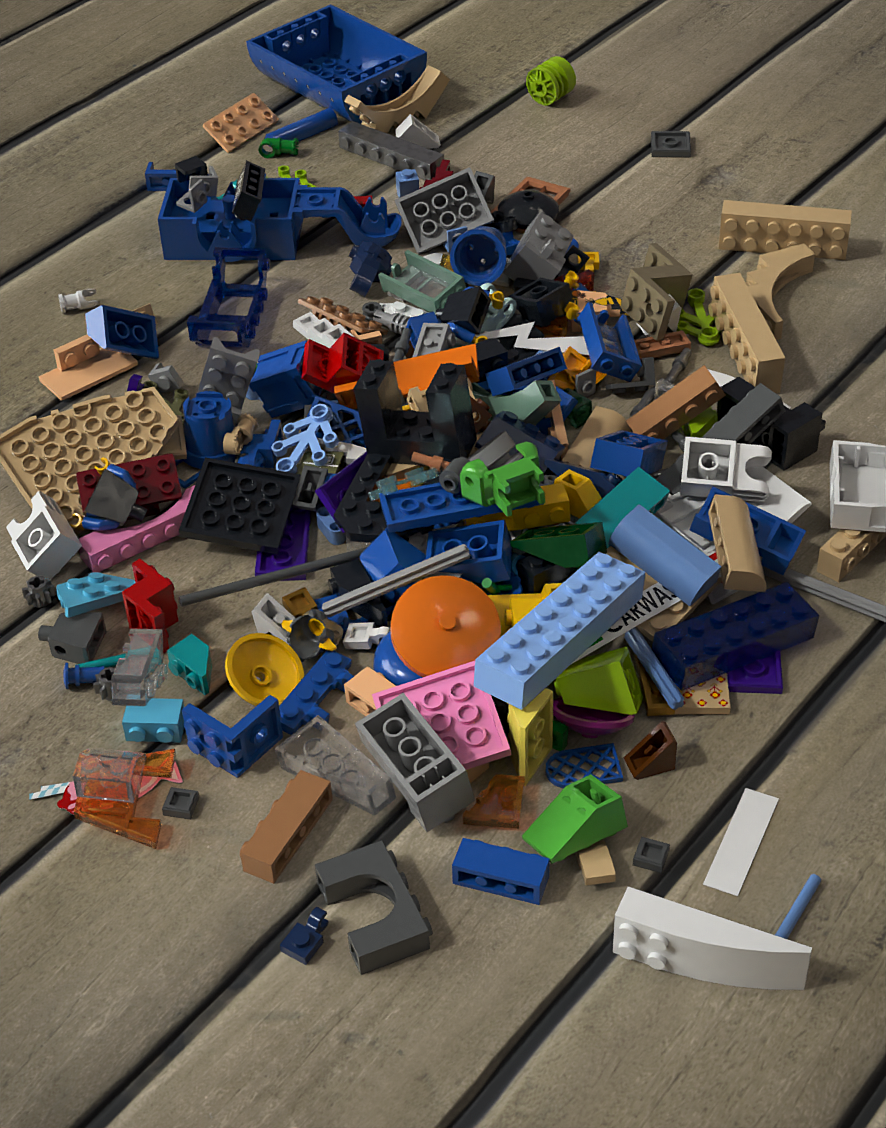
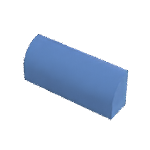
M640 504L622 519L612 533L608 543L688 606L695 603L717 582L721 566Z

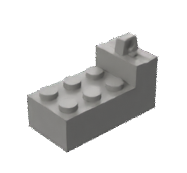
M540 211L527 227L503 273L514 281L517 277L537 280L541 277L553 280L561 271L566 261L564 255L574 235L553 221L550 216Z
M404 693L355 723L362 743L405 797L411 813L426 832H429L442 822H449L455 818L457 812L475 801L466 769Z

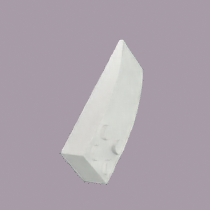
M627 887L615 913L613 953L619 954L625 959H633L648 964L657 970H665L707 982L769 990H804L812 947Z

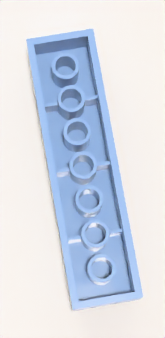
M598 552L475 659L474 687L522 710L642 598L645 571L612 558L607 554Z

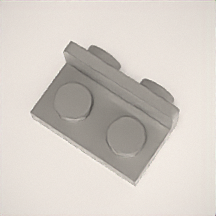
M423 323L413 357L452 349L456 343V336L452 332L450 325L446 323Z

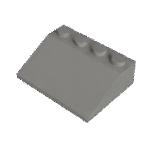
M470 167L394 200L418 254L446 243L447 230L466 226L467 230H471L494 222ZM461 233L455 234V235L453 236L452 240L455 239V238H457V237H459V236L462 235V234H461Z

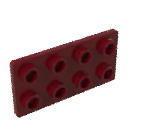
M172 453L116 464V466L127 470L136 483V489L139 491L135 503L148 509L145 517L161 514L159 503L182 498L174 455ZM96 469L76 473L83 512L101 476Z

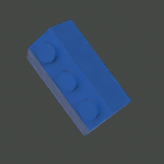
M105 305L85 313L87 335L103 349L152 359L159 358L155 316Z

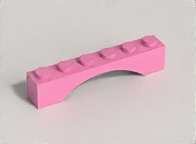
M195 485L187 488L182 498L174 506L150 521L127 528L94 531L79 538L82 544L79 549L80 558L92 572H101L179 535V528Z

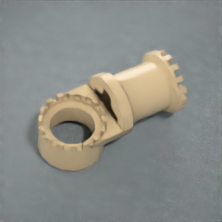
M247 413L239 416L237 427L231 433L227 432L223 441L225 454L239 455L242 446L252 441V432L258 427L257 418H253V415L250 416L251 414L247 415Z

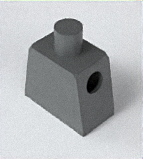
M65 612L59 614L54 626H40L38 638L40 641H47L49 643L51 654L54 658L76 664L93 661L107 632L103 613L86 612L67 618Z

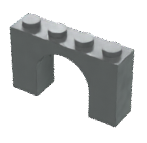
M382 840L315 864L317 884L327 905L361 893L380 894L394 904V908L384 919L347 933L349 951L360 975L429 950V936L433 935L428 918H422L419 913L421 908L416 895H410L408 891L409 885L403 872L399 873L396 868L397 861L393 851H387Z

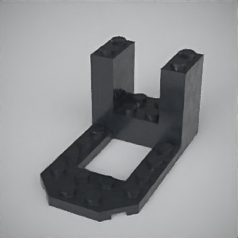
M381 359L369 361L354 387L367 455L334 513L335 523L345 531L350 541L372 543L387 528L381 503L372 500L392 463L425 466L411 461L413 452L431 457L437 455L443 457L444 461L448 462L460 457L468 458L477 437L465 365H456L454 363L440 364L425 392L429 412H416L414 410L403 411L394 361H383ZM432 470L424 485L440 483L439 476L443 471L437 472ZM435 525L395 533L408 542L409 536L418 532L424 535L428 531H432Z

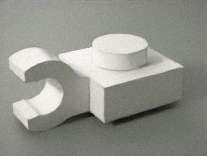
M374 622L349 623L343 640L345 649H371L372 643L378 645L381 639L388 634L390 628L385 626L376 628Z

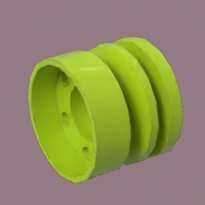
M559 56L551 57L533 68L526 77V86L529 94L537 103L544 106L551 105L565 96L576 85L574 69L567 60Z

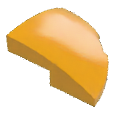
M569 346L563 353L567 369L550 375L547 380H555V386L560 389L573 391L575 389L576 375L590 369L592 364L590 359H586ZM596 371V384L607 374Z

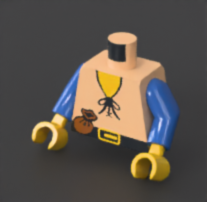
M574 271L567 273L564 282L569 283L570 288H574L571 290L574 303L569 302L565 308L566 316L571 320L572 332L582 331L581 323L578 322L577 317L588 302L593 304L596 317L602 310H607L609 317H620V304H607L606 293L589 291L581 283H577L579 277Z

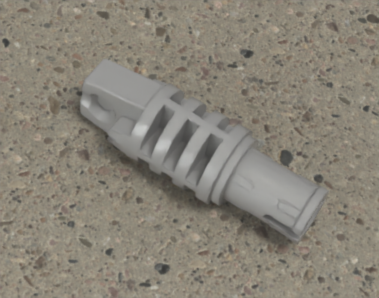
M376 310L374 315L381 318L373 317V321H377L387 326L390 331L402 335L403 329L406 328L408 319L411 317L400 313L389 314Z

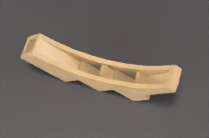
M804 243L759 255L757 270L747 272L745 283L776 340L782 337L783 319L774 307L773 298L787 283L813 272L815 253Z

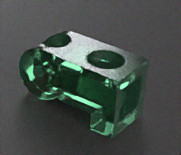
M566 388L563 391L578 401L567 417L570 419V424L577 429L583 426L591 415L592 401L574 390Z

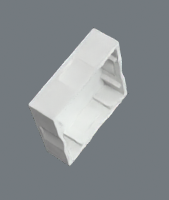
M833 440L830 458L831 528L886 532V446Z

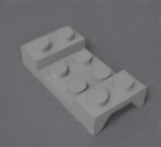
M213 337L197 393L215 391L222 393L223 398L226 400L229 398L231 400L234 427H236L260 350L254 349L242 354L226 349L219 338Z

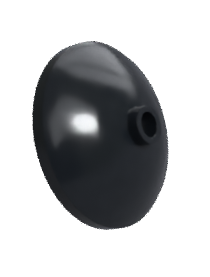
M522 190L506 196L499 203L498 211L503 213L504 217L515 216L518 228H527L540 211L550 216L554 221L559 214V205L556 200L546 193L535 190Z

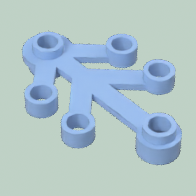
M317 404L310 410L309 417L294 423H288L283 427V432L287 439L279 440L272 444L271 449L274 455L282 457L287 453V448L294 445L297 446L290 457L282 458L276 463V470L296 473V465L308 446L311 448L313 453L311 458L316 466H323L327 463V455L325 451L321 450L316 433L321 427L324 433L323 441L327 448H334L339 444V439L329 424L333 418L331 408L325 404ZM308 427L306 431L299 433L300 429Z

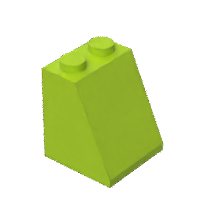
M627 646L579 659L569 665L554 681L556 693L559 697L562 696L566 705L633 715L637 714L643 701L642 690Z

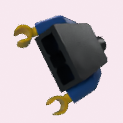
M470 286L463 291L450 294L445 307L437 309L435 315L442 323L450 325L452 332L458 339L468 344H471V342L475 344L488 339L486 336H479L477 338L475 335L480 334L491 301L493 308H503L504 294L501 291H495L493 294H490V291L484 290L480 286Z
M102 457L100 460L105 466L103 468L95 466V469L101 476L83 512V515L87 517H83L78 513H73L72 515L79 519L76 525L70 524L76 530L103 531L116 529L125 524L128 516L142 522L148 510L135 503L139 491L136 489V483L129 472L119 466L110 464L106 458Z

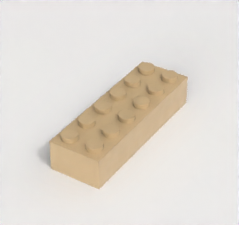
M724 200L721 214L719 249L770 253L804 243L815 253V258L846 260L852 210Z
M741 273L714 276V284L710 289L712 301L708 306L709 314L714 318L716 328L721 332L724 344L728 345L730 356L732 359H735L739 374H742L744 380L755 387L761 383L773 392L780 393L785 356Z

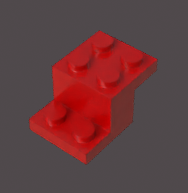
M343 333L330 348L309 339L305 343L301 379L334 393V386L358 382L369 361L383 360L384 351L347 333Z
M138 559L132 563L135 584L122 591L129 629L150 647H154L156 652L163 655L169 649V634L166 629L179 621L177 615L178 605L173 593L175 588L172 581L160 575L154 566L148 565L142 559Z

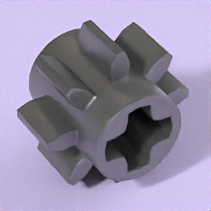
M43 576L30 578L26 581L27 587L22 588L23 597L27 600V604L37 608L47 606L52 602L50 596L56 595L55 587L51 584L50 578L45 579Z
M105 668L95 675L97 681L93 683L95 694L100 693L102 700L115 701L121 698L123 694H126L125 687L129 685L127 675H121L119 668Z

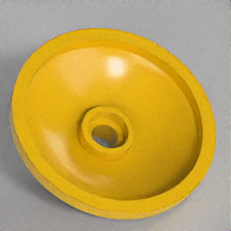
M253 633L241 637L232 645L225 661L226 675L231 687L242 699L254 706L260 704L269 695L278 699L280 706L304 677L301 660L293 648L280 638L269 634Z

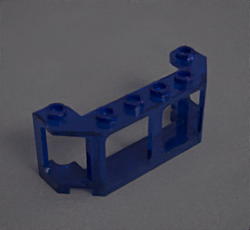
M215 247L213 257L216 259V266H212L213 279L199 317L189 316L187 321L189 339L191 342H195L196 345L211 346L213 340H208L211 330L234 331L237 333L238 342L221 341L225 347L249 348L251 340L255 339V327L259 326L260 313L264 311V301L268 299L266 281L267 271L270 268V259L266 258L265 249ZM225 257L259 258L258 285L227 284L225 282ZM223 297H253L247 316L219 315L217 313Z

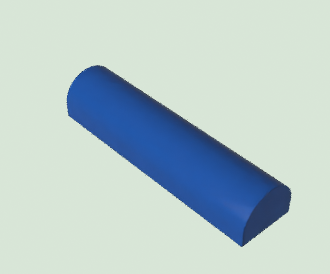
M327 108L265 135V139L280 137L282 140H293L297 138L299 142L338 125L336 113L333 109Z

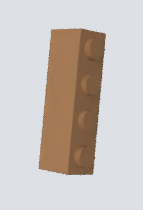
M704 365L627 419L626 422L633 433L665 439L726 395Z
M300 770L296 777L288 782L283 795L279 800L274 801L267 817L258 823L251 839L246 841L241 847L240 857L244 872L273 884L276 882L332 802L331 781Z

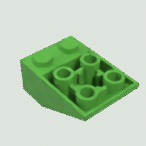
M590 774L567 785L525 831L522 839L543 857L550 858L551 864L562 861L567 856L581 849L589 848L592 844L606 837H611L618 831L628 827L622 797Z

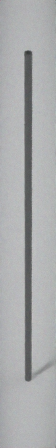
M668 468L658 470L649 475L657 479ZM458 523L433 530L454 528ZM367 547L179 596V602L182 607L360 559V554Z

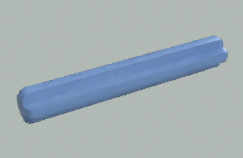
M634 627L624 633V638L670 708L676 710L678 707H682L684 705V697L640 631Z

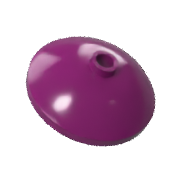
M562 697L553 700V716L570 730L581 733L585 738L593 739L598 736L616 733L630 726L635 718V714L629 715L566 705Z

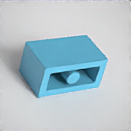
M128 698L122 720L126 741L181 743L184 731L183 699Z

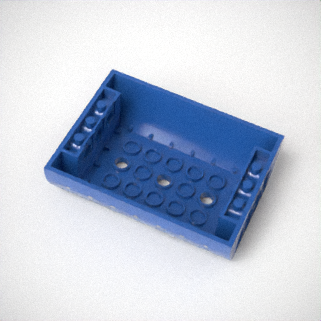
M331 4L246 41L252 62L264 75L326 109H333L337 115L359 124L363 122L359 119L360 115L352 113L349 110L350 106L344 102L348 95L369 106L390 102L405 93L419 79L427 64L426 51Z

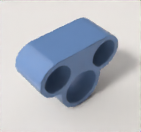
M320 507L316 511L319 530L331 544H343L346 541L345 532L342 533L326 507Z

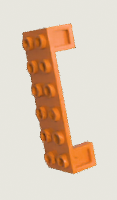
M476 344L395 361L394 367L398 388L401 390L403 397L406 398L408 396V391L411 388L418 386L420 391L427 389L440 364L454 363L456 365H465L466 375L470 382H478L479 369ZM357 381L334 386V394L340 405L351 409L358 408L354 393Z

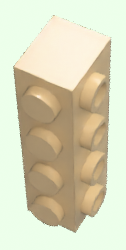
M840 529L820 548L817 572L839 583L886 537V532Z

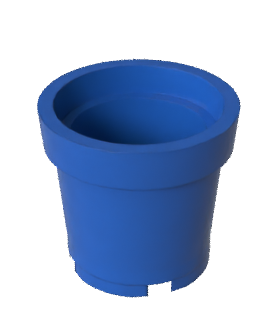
M479 226L466 231L455 240L450 251V263L453 271L463 276L465 283L481 286L485 283L494 282L501 276L506 265L505 238L499 230L493 227Z
M215 391L196 393V397L191 400L189 396L183 403V430L187 458L182 460L186 464L198 469L202 468L205 457L235 462V455L225 454L223 450L225 434L227 432L231 433L235 428L231 400L229 398L226 400L223 398L222 393Z

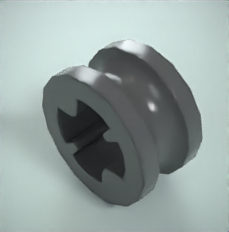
M368 302L362 306L363 315L366 316L365 320H373V317L381 318L374 315L376 310H382L379 303Z

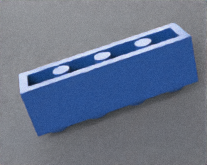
M560 347L488 372L485 376L492 396H496L567 369Z

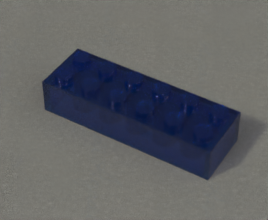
M788 582L769 588L765 592L756 593L655 632L652 651L672 681L683 691L753 663L758 659L760 660L775 654L778 650L782 651L814 638L819 614Z

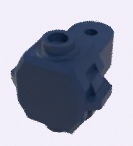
M362 241L358 247L355 245L352 247L348 256L352 258L349 267L355 276L349 289L365 297L372 283L380 282L378 274L382 272L388 276L392 271V256L386 249L373 242Z

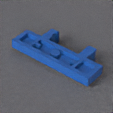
M327 650L280 704L282 731L293 736L302 725L307 726L308 724L321 731L324 730L329 723L330 714L320 708L319 704L335 688L345 692L344 684L354 677L348 671L351 667V659L334 650Z

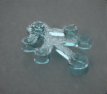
M420 467L404 473L406 479L397 481L395 475L376 482L378 489L369 492V498L371 501L380 498V493H383V496L398 491V486L410 483L412 487L419 485L427 480L438 477V471L436 468L424 471V468Z

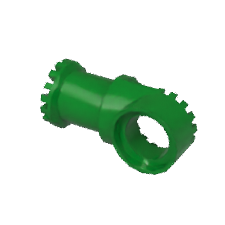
M280 137L264 138L259 145L258 151L264 158H272L274 155H281L282 153L297 156L299 151L297 149L299 146L297 145L299 143L297 138L293 140H282ZM270 145L273 151L267 152L263 149V146Z

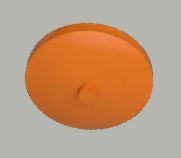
M447 575L425 578L410 586L397 601L390 624L391 640L397 655L411 671L421 677L475 661L477 657L500 638L501 633L499 615L489 596L470 581Z

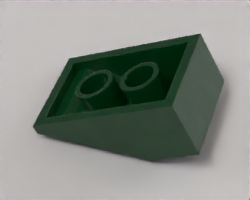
M603 522L531 528L510 541L511 546L564 568L574 567L576 571L598 552L607 553Z

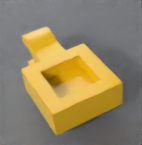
M583 252L590 258L580 270H584V281L593 282L594 270H599V252ZM577 255L578 264L581 262V258Z

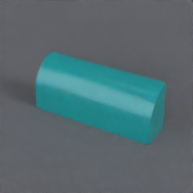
M637 467L575 524L603 522L608 549L611 546L608 543L612 533L629 512L640 504L655 515L665 505L670 490L643 469Z

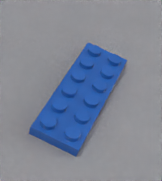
M440 483L379 494L389 533L429 527L435 524L455 522L457 520L481 517L499 512L503 513L496 504L488 507L481 506L463 499L461 491L458 493L447 492ZM534 500L512 510L531 508L540 505V503Z

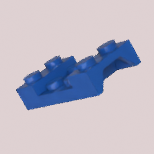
M716 487L711 488L703 507L698 514L696 513L689 531L710 541L714 539L708 511L714 495L732 496ZM746 502L750 512L759 556L763 557L761 560L762 566L784 575L806 530Z

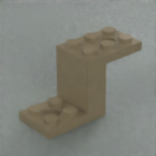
M657 243L649 244L643 267L631 268L620 308L656 341L664 340L674 303L676 301L683 309L693 274Z

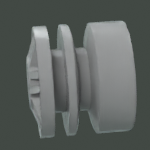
M503 431L467 459L470 461L480 459L487 466L488 471L515 462L521 459L523 455L520 452L512 456L509 455L508 452L514 447L515 443L508 433Z

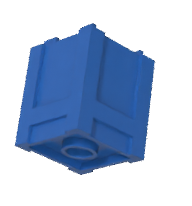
M307 340L260 355L258 359L259 363H257V368L249 387L252 392L258 394L264 403L262 407L266 413H269L271 418L303 409L305 405L313 404L315 396L320 397L321 387L301 379L304 348Z

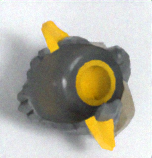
M318 609L308 610L303 616L297 617L294 620H283L281 624L282 628L288 631L286 635L288 637L287 643L297 653L301 662L318 656L326 650L333 651L337 649L335 644H339L343 637V628L336 622L328 619L324 612Z

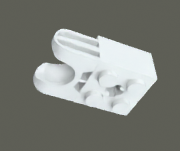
M685 437L680 495L708 497L711 488L716 487L742 500L764 501L769 496L768 485L764 481L755 480L748 476L746 470L752 467L766 466L771 461L772 451L766 446L740 444L733 440Z
M38 491L31 499L33 509L30 517L21 524L16 519H13L6 528L12 537L11 542L26 570L51 580L60 572L61 568L71 557L77 553L82 544L56 501L43 492Z

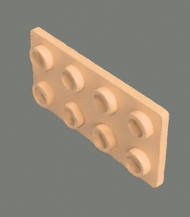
M252 93L205 122L203 128L229 153L277 123L279 118L255 93Z
M84 335L54 349L57 368L40 375L39 381L60 400H65L122 372L130 370L138 365V361L130 354L106 350L102 347L99 348V344L91 337Z

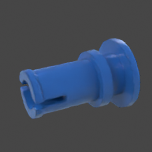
M66 662L63 670L65 688L69 689V684L74 683L76 686H80V683L97 682L95 675L99 674L104 669V666L80 667V665H75V668H69V662Z

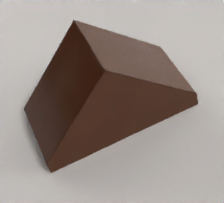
M661 721L623 757L634 779L639 780L675 770L677 741L666 722Z

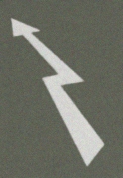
M534 322L475 335L477 338L479 336H486L488 339L518 335L514 345L517 348L548 351L560 347L561 352H565L571 346L578 353L589 355L584 336L527 339ZM458 338L456 339L458 344L463 346L470 345Z

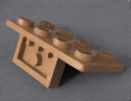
M308 296L307 299H298V303L312 309V313L319 320L326 318L334 326L341 324L348 332L351 328L362 334L380 331L381 335L388 334V330L382 328L381 323L373 320L367 321L365 320L366 316L360 313H350L348 307L336 306L331 299L321 297L320 300L312 296Z

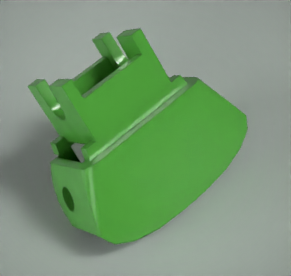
M527 441L515 445L524 458L488 471L487 466L480 459L467 462L460 473L462 498L484 507L496 504L507 517L512 516L513 508L537 500L540 505L544 504L545 492L539 486L540 482L544 481V473L539 469V456L536 445Z

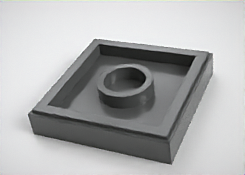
M651 131V156L691 157L690 132Z

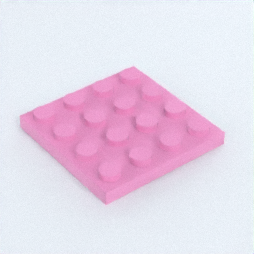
M475 661L372 694L377 710L404 693L466 770L512 755L492 696L474 687Z

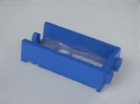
M588 302L577 317V320L581 323L592 364L591 369L631 382L642 367L627 316L622 314L614 327L605 325L609 318L608 311L602 310L596 317L593 304Z

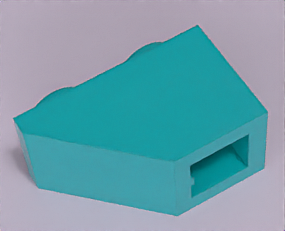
M191 633L167 650L168 667L175 676L179 675L192 689H197L204 695H207L210 691L212 672L210 649L207 644Z

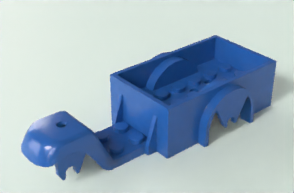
M266 174L264 175L261 202L251 222L240 220L232 214L236 190L233 187V182H230L222 200H219L216 196H207V202L194 213L176 204L189 191L190 181L187 180L180 183L177 181V178H170L158 216L164 260H217L222 262H235L239 260H296L304 218L336 217L356 246L360 245L362 241L373 242L381 247L385 246L397 237L402 223L401 216L398 213L387 214V202L384 197H381L379 205H374L371 197H368L363 208L345 188L308 187V185H300V178H267ZM190 199L186 200L184 203L191 204Z

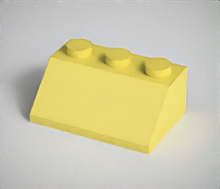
M547 688L539 693L522 710L509 704L507 716L509 733L507 741L509 742L512 754L510 755L519 782L523 786L528 784L552 750L553 691Z

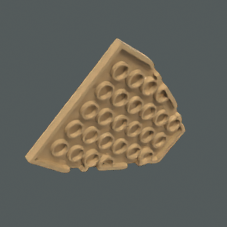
M155 387L144 388L141 391H127L125 396L111 398V395H104L73 404V409L59 412L58 409L52 410L51 415L39 419L37 416L29 417L0 434V463L31 509H33L32 497L38 491H41L56 501L69 524L76 525L79 519L73 517V513H78L84 517L76 478L77 472L95 469V466L98 468L104 467L105 464L100 460L102 457L106 458L110 464L116 465L158 456L180 425V422ZM72 528L73 531H74V533H75L76 535H78V534H80L81 532H83L84 530H86V529L76 530V529Z

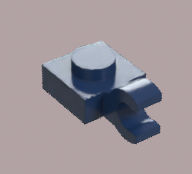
M315 907L308 918L306 926L297 922L281 942V952L307 965L324 943L323 935L320 933L325 930L329 923L328 920L324 919L327 912L319 907Z

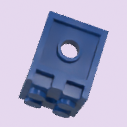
M271 695L266 697L232 728H229L191 703L182 709L183 725L186 730L189 749L194 754H200L208 759L213 766L221 767L236 778L240 777L283 738L278 699Z

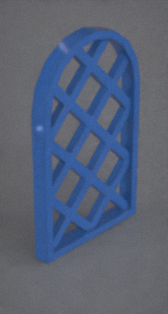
M614 743L562 750L554 753L546 762V776L548 780L555 786L563 789L571 784L567 783L569 780L572 782L578 781V779L572 777L576 771L584 774V777L590 774L593 775L592 773L596 768L604 773L600 778L595 775L593 776L604 784L623 781ZM611 750H612L614 759L611 758V757H609V756H607V755L610 753ZM592 753L600 756L596 762L588 759ZM572 756L580 759L577 765L569 762ZM604 759L612 763L608 769L599 765ZM554 760L561 762L557 768L550 765ZM584 762L592 765L589 771L580 768ZM564 765L573 768L569 774L561 771ZM615 766L617 768L618 774L611 771ZM559 774L565 779L560 782L554 779V777Z

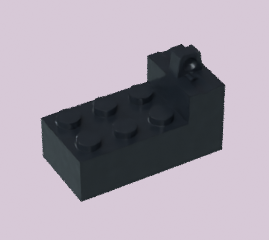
M737 377L721 386L726 396L717 402V422L733 406L745 398L747 393L754 389L755 386L741 377ZM805 402L792 410L784 406L785 412L751 443V445L769 447L772 451L770 462L783 471L817 452L820 432L825 429L826 421L822 419L823 413L813 409Z

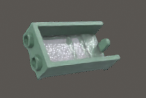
M409 250L405 251L408 265L402 271L397 263L391 266L393 278L382 272L378 274L384 292H390L428 312L434 311L436 313L437 309L445 307L450 294L466 289L463 276Z

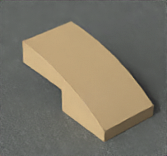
M604 839L592 844L589 848L575 852L579 869H582L585 886L615 882V869Z

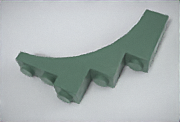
M535 380L523 390L504 397L492 396V393L486 391L476 382L471 383L475 399L480 398L490 407L488 410L492 415L489 419L490 421L500 412L510 411L516 414L522 422L536 425L561 402L552 381Z

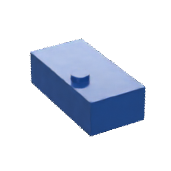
M624 430L596 438L590 468L627 477L637 467H640L648 474L662 469L668 441Z

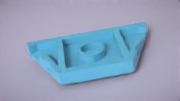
M93 572L86 577L72 578L65 583L57 585V596L62 608H65V616L69 618L124 601L122 591L135 584V580Z

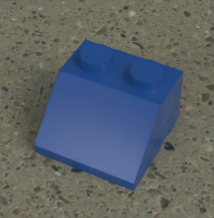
M388 528L359 556L371 582L426 560V554L395 532L389 533ZM415 582L381 596L394 603Z

